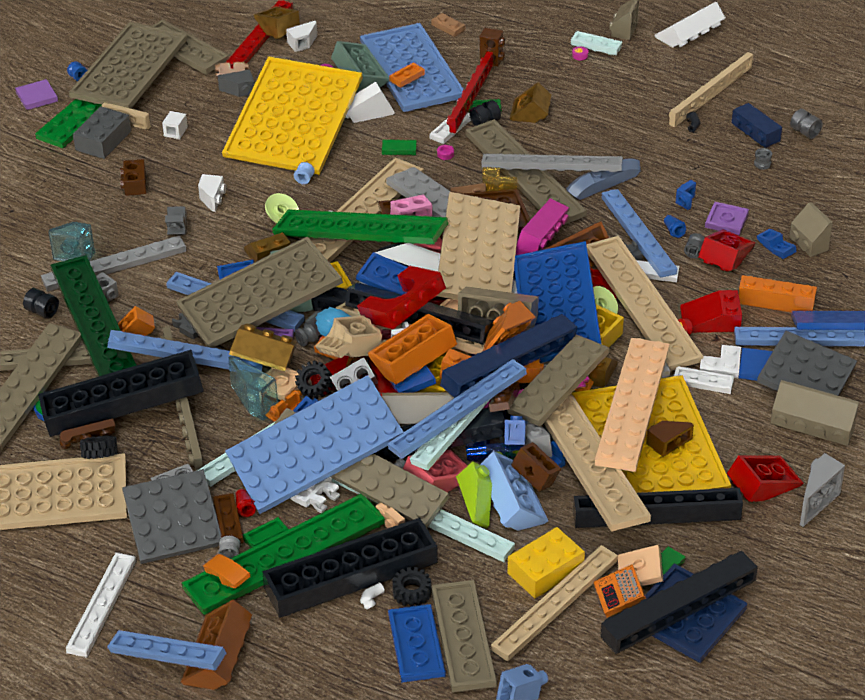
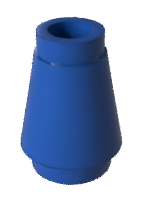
M667 215L664 218V223L671 236L681 237L685 234L686 225L683 221L672 215Z

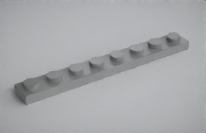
M483 154L481 163L482 168L491 170L504 168L506 170L539 169L545 171L556 169L557 171L591 170L598 172L601 170L617 172L622 170L623 157Z
M177 236L89 262L95 275L101 272L107 275L186 252V246L181 237ZM52 272L41 275L47 292L59 289Z

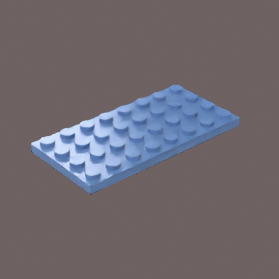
M421 23L360 36V42L366 44L388 76L413 62L425 69V75L401 88L390 81L386 83L403 112L456 101L458 98H461L464 89Z
M367 375L227 449L225 452L248 494L255 501L254 504L259 514L383 449L388 446L390 441L404 432Z

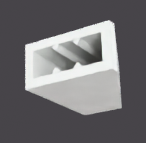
M375 82L355 94L346 118H351L353 123L393 115L395 112Z

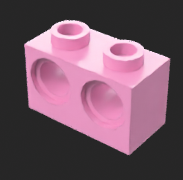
M424 194L391 201V215L432 217L433 205Z

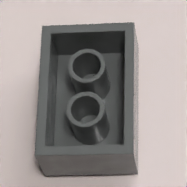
M100 106L73 133L75 150L105 159L131 132L129 115Z

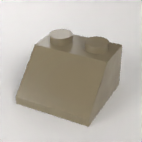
M629 0L620 6L618 12H615L614 20L610 22L609 30L612 31L611 37L625 40L631 39L638 24L639 0Z
M810 202L792 221L789 237L810 257L829 250L833 222Z

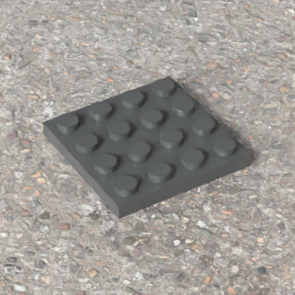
M785 331L756 382L778 391L781 380L839 396L855 368L857 360L794 333Z
M204 469L122 487L141 564L219 546L221 533Z

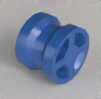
M77 61L72 62L67 68V73L76 81H79L87 71V68Z

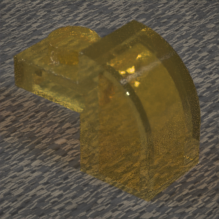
M483 167L482 183H485L486 191L517 189V177L500 176V168Z

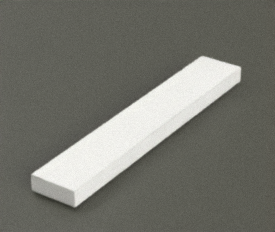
M115 553L66 647L67 653L88 657L136 563L135 556Z

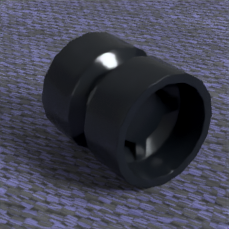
M490 100L482 105L472 107L469 115L473 125L477 126L494 119L496 121L500 120L501 111L498 104L494 100Z
M31 288L23 299V307L25 310L50 319L58 310L59 299L49 293L46 294L38 288Z

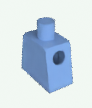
M529 664L501 673L496 700H537L541 685L548 682V676L543 670L537 672Z

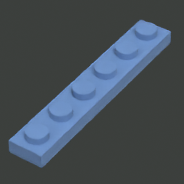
M118 630L107 646L111 653L216 670L226 655L224 648L219 646Z

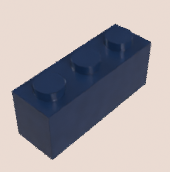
M750 103L733 109L732 124L764 148L781 141L782 127Z

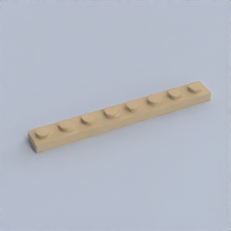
M747 52L695 93H692L678 106L671 109L669 125L676 127L686 119L688 113L698 110L752 68L753 54Z
M602 545L597 548L491 644V651L508 662L585 592L594 581L598 580L618 561V555Z

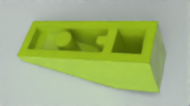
M471 462L456 478L472 523L487 529L490 522L492 494L490 472L486 466Z

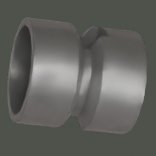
M799 109L792 116L790 126L809 139H813L820 133L823 122L808 111Z

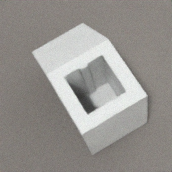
M316 21L286 29L287 43L295 52L311 47L317 37Z
M202 174L198 184L199 198L211 211L216 212L218 205H221L222 195L226 192V184L223 182V176Z

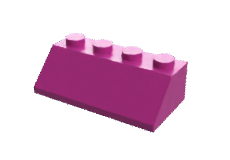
M550 198L521 230L515 255L544 249L548 240L551 241L554 237L555 232H559L562 224H566L569 215H567L569 207Z

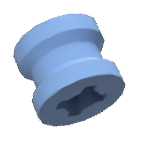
M307 162L300 163L294 173V179L300 184L309 183L315 172L314 167Z

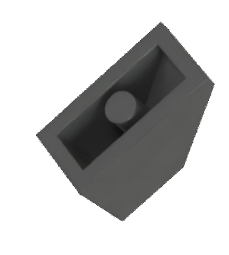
M250 69L217 75L219 91L238 97L250 95L255 85Z

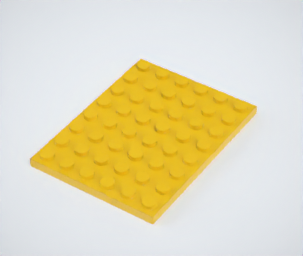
M268 57L222 151L223 157L295 171L300 163L307 162L314 167V174L320 175L361 83L362 73Z
M683 375L661 378L647 431L652 425H656L661 421L691 422L694 424L693 439L662 457L646 444V432L636 472L622 470L636 493L731 488V483ZM617 386L572 392L575 400L600 438L603 434Z

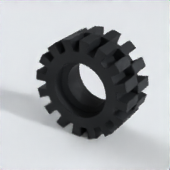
M310 361L306 362L308 366L305 367L303 364L301 366L302 371L298 369L297 373L299 375H295L297 380L295 383L304 396H308L310 399L313 397L319 399L318 395L324 397L323 393L326 392L328 394L330 392L328 387L332 388L333 386L330 379L332 376L331 372L321 362L313 361V364ZM319 374L321 376L320 381L316 385L309 386L308 380L310 377Z
M105 435L80 440L81 457L96 459L118 454L116 436Z
M407 567V571L401 569L400 573L397 572L395 577H393V597L397 599L398 604L402 602L404 607L409 604V607H413V604L420 606L421 602L425 604L430 599L431 578H429L428 573L425 574V570L421 569L419 572L417 567H414V570H411V567ZM408 585L419 586V588L415 590H409L404 587Z

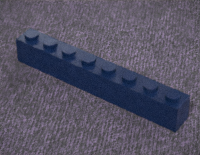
M563 314L553 317L544 323L538 324L502 343L442 371L440 386L456 398L512 359L525 366L566 346L576 336L577 326Z

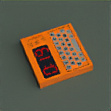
M633 564L594 581L607 618L646 599Z

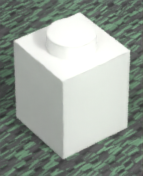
M170 111L163 121L165 137L180 139L188 128L186 114Z

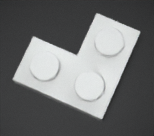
M722 345L721 358L703 356L700 370L738 378L741 347Z

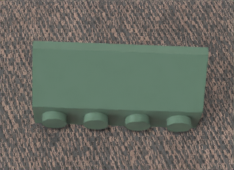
M337 41L331 58L338 69L362 73L363 78L356 93L375 82L379 87L389 82V76L366 44Z

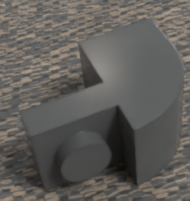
M185 206L167 207V215H165L167 235H186L187 210Z

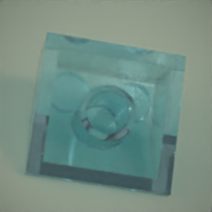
M74 221L49 229L48 233L54 260L65 261L87 255L90 261L95 254L90 224Z

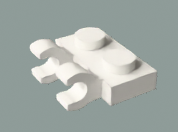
M329 477L291 497V500L306 508L311 504L318 512L323 513L327 506L323 504L326 498L321 496V494L324 492L331 500L335 501L340 496L336 492L339 486L332 483V478Z

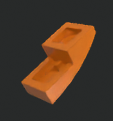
M217 554L203 565L206 573L219 577L223 585L235 589L251 577L250 573L242 566L221 554Z

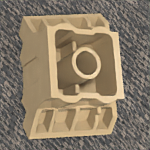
M365 316L334 318L329 334L315 347L320 353L342 358L344 355L360 357L368 356V352L387 340H381L382 334L380 329L374 327L371 320Z

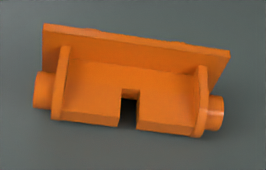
M293 390L291 394L285 397L286 402L282 399L276 405L271 406L265 416L275 422L286 408L293 411L302 401V392L300 390Z

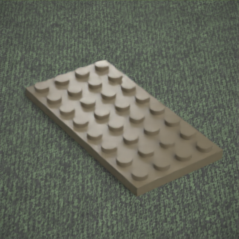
M129 22L69 91L70 98L101 105L108 103L131 109L188 40V35L177 31Z
M307 236L176 301V303L205 345L214 348L234 338L241 325L251 324L258 326L342 284L343 281L342 277Z

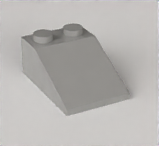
M825 453L819 459L816 458L810 466L811 472L804 495L800 526L802 527L839 496L841 492L845 465Z

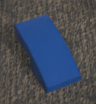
M768 229L757 235V239L765 248L782 259L796 252V245L784 241L782 233Z

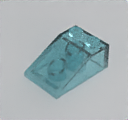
M230 355L228 361L231 387L248 413L264 421L267 418L265 414L269 412L270 407L278 403L276 379Z

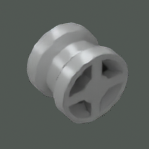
M234 536L222 537L219 541L220 548L218 554L229 559L238 555L240 548L239 539Z

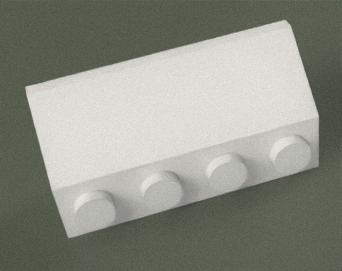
M716 1L655 34V37L671 47L676 45L681 47L688 43L687 39L692 41L699 37L698 33L702 35L710 31L709 27L713 29L721 25L720 21L725 19Z

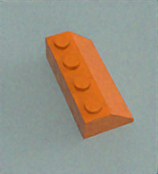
M742 275L739 286V299L741 305L791 313L792 311H813L817 287Z
M427 314L368 352V356L387 380L398 384L413 373L418 372L428 363L433 362L442 354L448 352L449 348L451 349L457 345L450 324Z

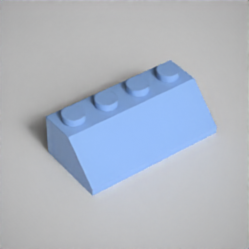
M493 451L480 465L486 466L490 472L489 476L492 481L491 498L494 502V508L500 515L501 523L505 527H510L517 531L546 524L548 522L547 516L532 485L511 466L512 459Z

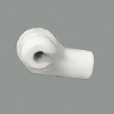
M378 583L363 592L360 602L361 604L363 603L365 609L375 606V601L372 598L385 592L382 584Z

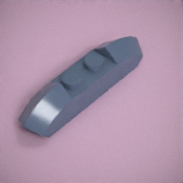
M623 159L622 170L617 172L601 170L598 172H588L575 179L566 190L577 199H584L636 177L641 171L640 161L636 159Z

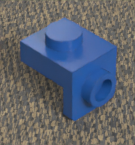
M690 180L677 188L676 203L687 210L691 209L692 198L695 197L696 182Z

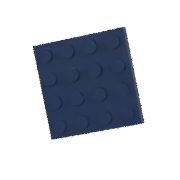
M674 563L663 575V581L656 583L645 595L646 599L656 595L661 590L672 587L678 581L691 577L693 573ZM730 594L652 636L701 663L746 611L748 603Z

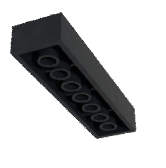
M188 350L40 393L38 397L44 423L49 436L52 437L59 435L65 430L138 412L202 393L204 390L192 350Z
M417 518L262 571L264 590L278 617L282 618L391 580L397 572L400 573L401 569L407 571V567H411V570L417 567L419 570L437 564L438 546L421 518Z

